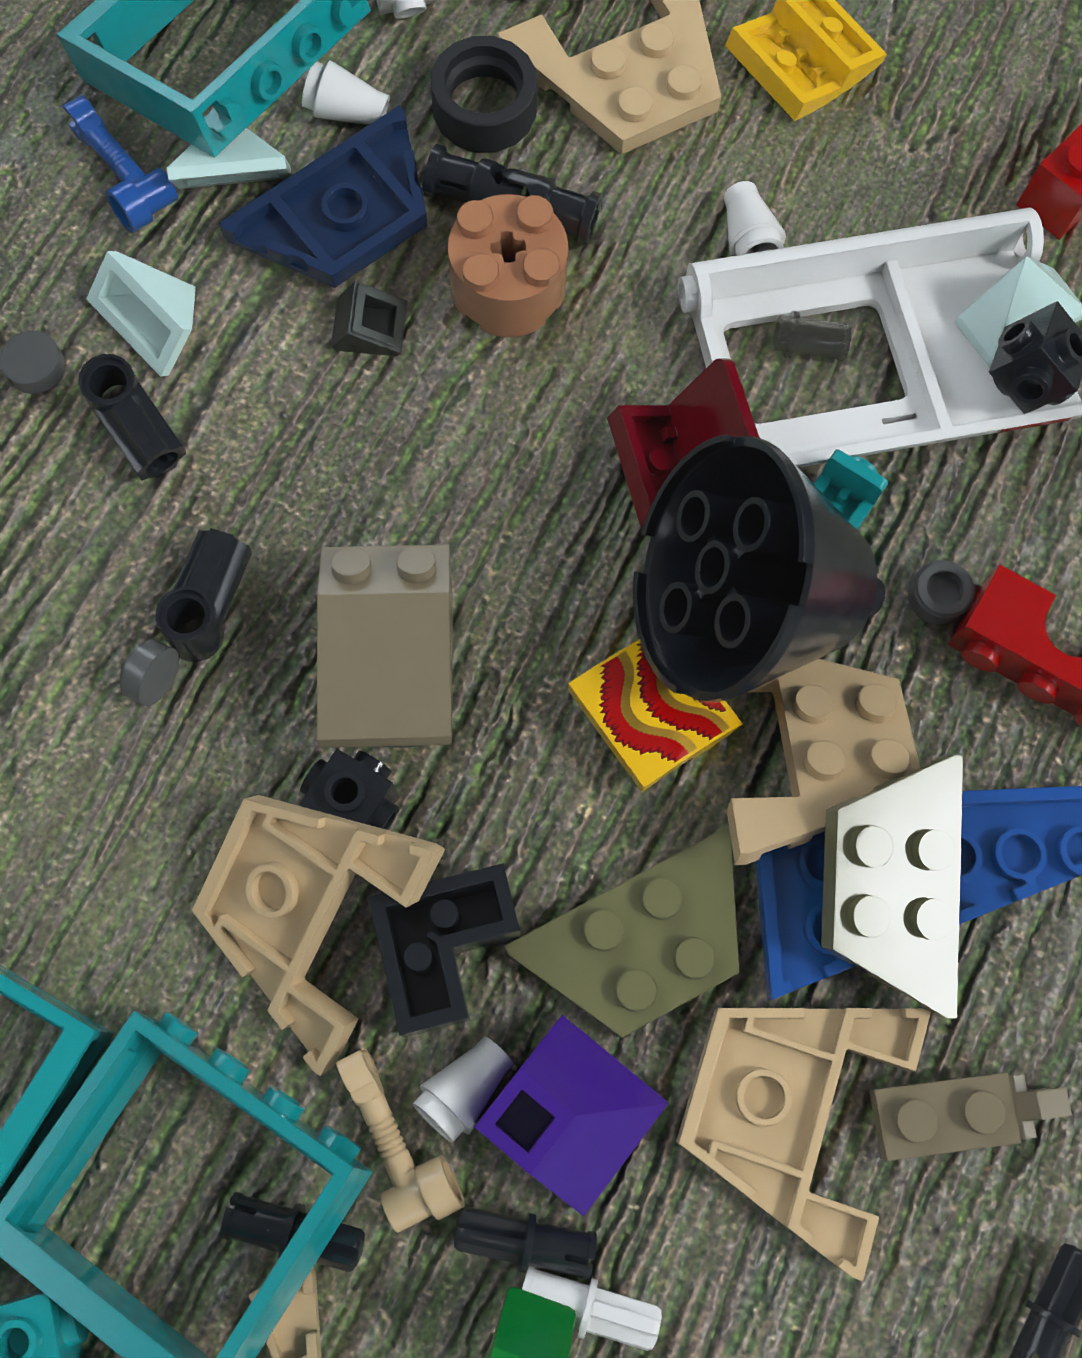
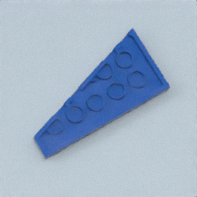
M1082 786L962 791L959 925L1082 876ZM825 832L813 835L810 842L788 849L787 845L763 853L760 859L755 861L767 1001L857 966L845 962L821 947Z

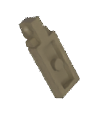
M992 1073L869 1089L881 1160L885 1161L1022 1143L1021 1140L1037 1138L1034 1121L1072 1116L1066 1087L1027 1090L1024 1074Z

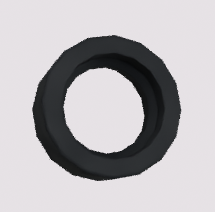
M471 36L454 42L442 52L431 71L433 118L441 134L457 147L475 153L498 152L516 145L530 132L537 116V71L528 54L513 42L496 36ZM475 77H494L506 81L517 91V99L507 108L499 111L475 113L460 107L451 99V93L462 82Z

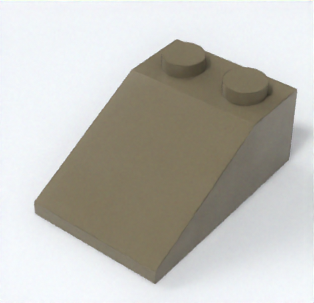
M449 544L321 547L317 592L318 748L452 745L453 593Z

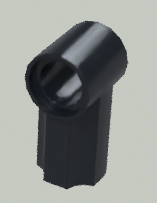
M101 354L92 357L83 365L78 381L80 390L96 417L103 423L138 477L142 481L152 477L159 478L176 468L179 460L186 455V450L140 384L131 365L124 358L114 354ZM116 385L126 386L119 396L112 399H102L104 392L110 387Z
M213 528L206 531L198 530L173 590L165 594L157 604L155 613L157 626L168 645L175 649L179 657L185 661L199 662L209 659L218 652L223 644V622L252 555L249 545L237 540L232 534ZM193 616L204 618L203 624L196 631L187 634L177 632V628L185 619Z

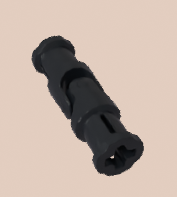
M440 144L434 145L430 152L422 183L425 197L433 199L439 194L465 203L502 194L525 197L530 195L541 196L552 205L553 213L561 221L566 234L576 236L578 243L585 246L589 244L593 236L602 204V193L593 191L587 196L556 186L555 179L518 169H506L505 166L486 158L475 162L449 154L446 146Z

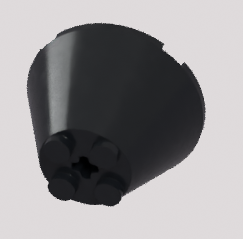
M724 434L711 438L691 450L665 479L650 507L641 535L651 536L644 573L634 572L633 576L634 618L643 653L652 671L668 689L674 693L685 694L698 701L721 702L733 699L842 648L858 635L867 622L868 617L876 614L881 609L885 600V587L883 582L877 578L876 562L872 549L859 530L841 514L781 449L769 441L758 437H734Z

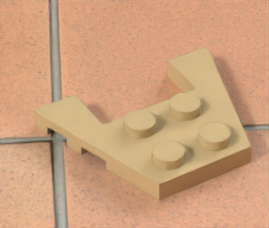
M650 0L661 19L572 57L567 56L542 14L499 32L498 37L513 42L527 53L537 71V84L545 91L553 89L570 104V112L622 155L719 111L721 93L699 0Z
M817 659L749 691L772 692L774 695L792 797L731 798L727 808V817L735 865H746L757 861L763 853L787 845L788 849L810 842L813 835L825 832L827 809L852 797H862L872 792L876 786L897 776H906L921 769L899 679Z
M256 795L243 799L192 912L243 978L249 974L252 976L271 1001L267 1010L281 1030L290 1026L308 1050L303 1059L315 1073L321 1076L334 1068L359 1018L306 981L305 976L355 874L357 873L404 907H408L420 900L445 849L437 843Z
M922 1008L715 1009L676 1143L852 1278L863 1281L879 1216L813 1194L809 1191L846 1050L906 1071H916L931 1011Z

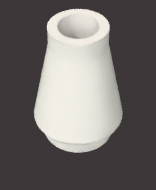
M329 60L327 65L317 61L310 68L302 95V107L313 110L315 118L370 125L385 115L390 101V95L376 90L332 60Z
M742 181L729 187L724 194V202L727 208L730 256L784 248L785 231L759 195L756 185L749 181Z
M484 1036L475 1047L421 1084L420 1088L423 1093L413 1103V1106L429 1125L442 1137L453 1143L462 1132L470 1135L503 1076L513 1066V1062L496 1043Z

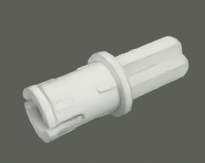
M528 1267L522 1290L574 1309L576 1313L574 1329L579 1330L577 1338L584 1339L587 1332L648 1351L653 1349L658 1338L662 1319L661 1309L658 1306L597 1288L598 1280L594 1278L591 1279L590 1285L537 1270L536 1267Z

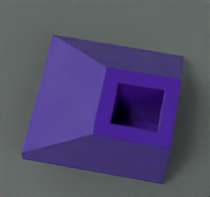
M561 1015L474 1127L526 1172L584 1216L669 1103L564 1015Z

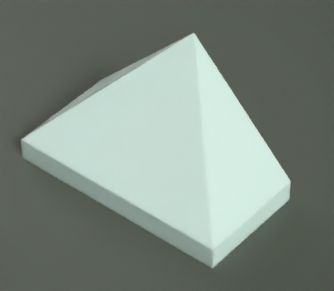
M247 128L215 158L191 144L167 167L168 180L178 189L286 179L292 175L291 167L285 156Z
M107 251L86 300L160 377L169 376L192 331L196 287L122 253Z
M1026 256L960 314L955 323L990 367L999 345L998 340L1006 326L1056 301L1061 304L1076 323L1082 320V303L1054 268Z

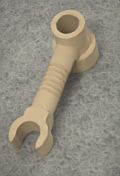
M359 1050L337 1061V1068L343 1083L351 1094L354 1103L359 1107L366 1125L370 1127L369 1132L372 1133V1138L375 1139L374 1143L378 1146V1152H381L380 1157L384 1159L383 1164L393 1184V1187L382 1192L380 1197L384 1212L395 1232L399 1233L432 1215L435 1219L441 1220L464 1208V1198L451 1166L442 1154L419 1166H415L409 1150L405 1148L406 1143L403 1142V1137L400 1136L401 1132L397 1129L398 1125L394 1123L395 1118L391 1116L392 1112L384 1096V1088L368 1050Z

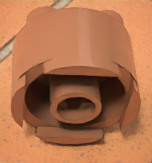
M502 194L482 200L468 201L461 206L448 240L451 293L457 310L464 317L466 314L470 319L480 324V329L491 335L517 337L537 331L546 324V319L556 308L557 310L564 301L566 290L568 239L561 221L553 213L552 205L541 196L532 195L525 197Z

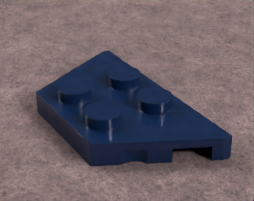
M400 105L219 222L224 238L231 244L336 288L428 226L424 199L418 181L416 162L409 139L405 111Z

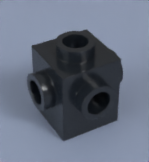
M1058 301L1005 327L998 340L999 345L989 374L993 377L998 390L1002 394L1009 396L1024 415L1047 404L1058 405L1078 391L1082 379V330Z
M336 748L328 762L323 759L318 760L306 775L300 788V792L305 796L299 805L388 830L399 811V806L395 804L399 796L393 782L387 779L392 771L385 764L361 750L352 758ZM348 783L357 786L358 795L354 801L348 804L336 802Z

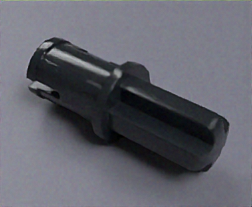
M235 1192L230 1198V1205L235 1207L234 1209L226 1207L221 1223L220 1236L222 1239H233L278 1252V1258H280L307 1216V1213H305L306 1207L304 1204L296 1203L293 1208H288L246 1196L241 1192ZM341 1223L316 1263L346 1272L353 1271L359 1263L363 1252L365 1232L360 1228Z
M466 1207L461 1210L458 1216L454 1234V1248L460 1252L517 1263L518 1272L525 1273L528 1266L579 1276L584 1280H588L592 1273L593 1266L589 1264V1259L595 1260L597 1246L596 1232H584L536 1222V1214L529 1212L526 1219Z
M1066 1243L1060 1246L1035 1302L1028 1299L1025 1302L1024 1306L1031 1310L1009 1358H1031L1033 1353H1036L1038 1358H1061L1071 1335L1080 1337L1082 1331L1076 1328V1324L1082 1313L1081 1249Z

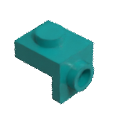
M836 449L828 459L814 485L858 530L888 485V481L878 474L876 468L869 461L859 456H849L843 451Z

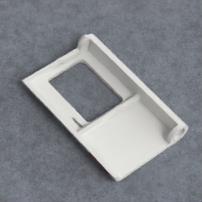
M1033 208L689 263L686 276L679 277L678 279L680 306L684 313L691 312L706 368L717 358L731 359L724 332L732 328L863 306H870L878 311L905 397L900 400L762 424L755 423L759 437L781 449L798 468L827 463L836 449L843 451L849 456L861 457L1082 418V401L1078 392H1075L1069 399L1058 405L1047 404L1024 415L1009 396L1002 394L998 390L993 377L989 374L990 367L955 323L960 314L1026 256L1040 261L1044 245L1043 227L1038 213ZM1025 229L1027 233V249H1025L1023 242V232Z

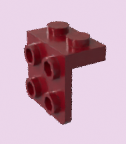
M727 358L715 359L669 405H618L607 417L640 527L644 526L650 507L665 479L683 457L695 447L711 438L724 434L734 437L753 436L760 438L735 363Z

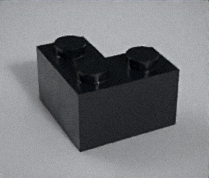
M503 863L430 881L420 900L408 907H404L386 893L369 897L399 1036L409 1037L471 1021L456 954L520 938V928Z

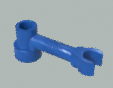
M83 95L62 105L63 109L73 119L72 122L68 123V126L75 136L87 146H91L122 181L106 190L105 195L115 216L128 232L134 233L153 222L152 214L178 200L177 191L168 180V175L161 168L145 174L108 132L102 119Z

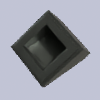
M354 281L337 300L331 348L343 352L388 356L400 355L408 301Z

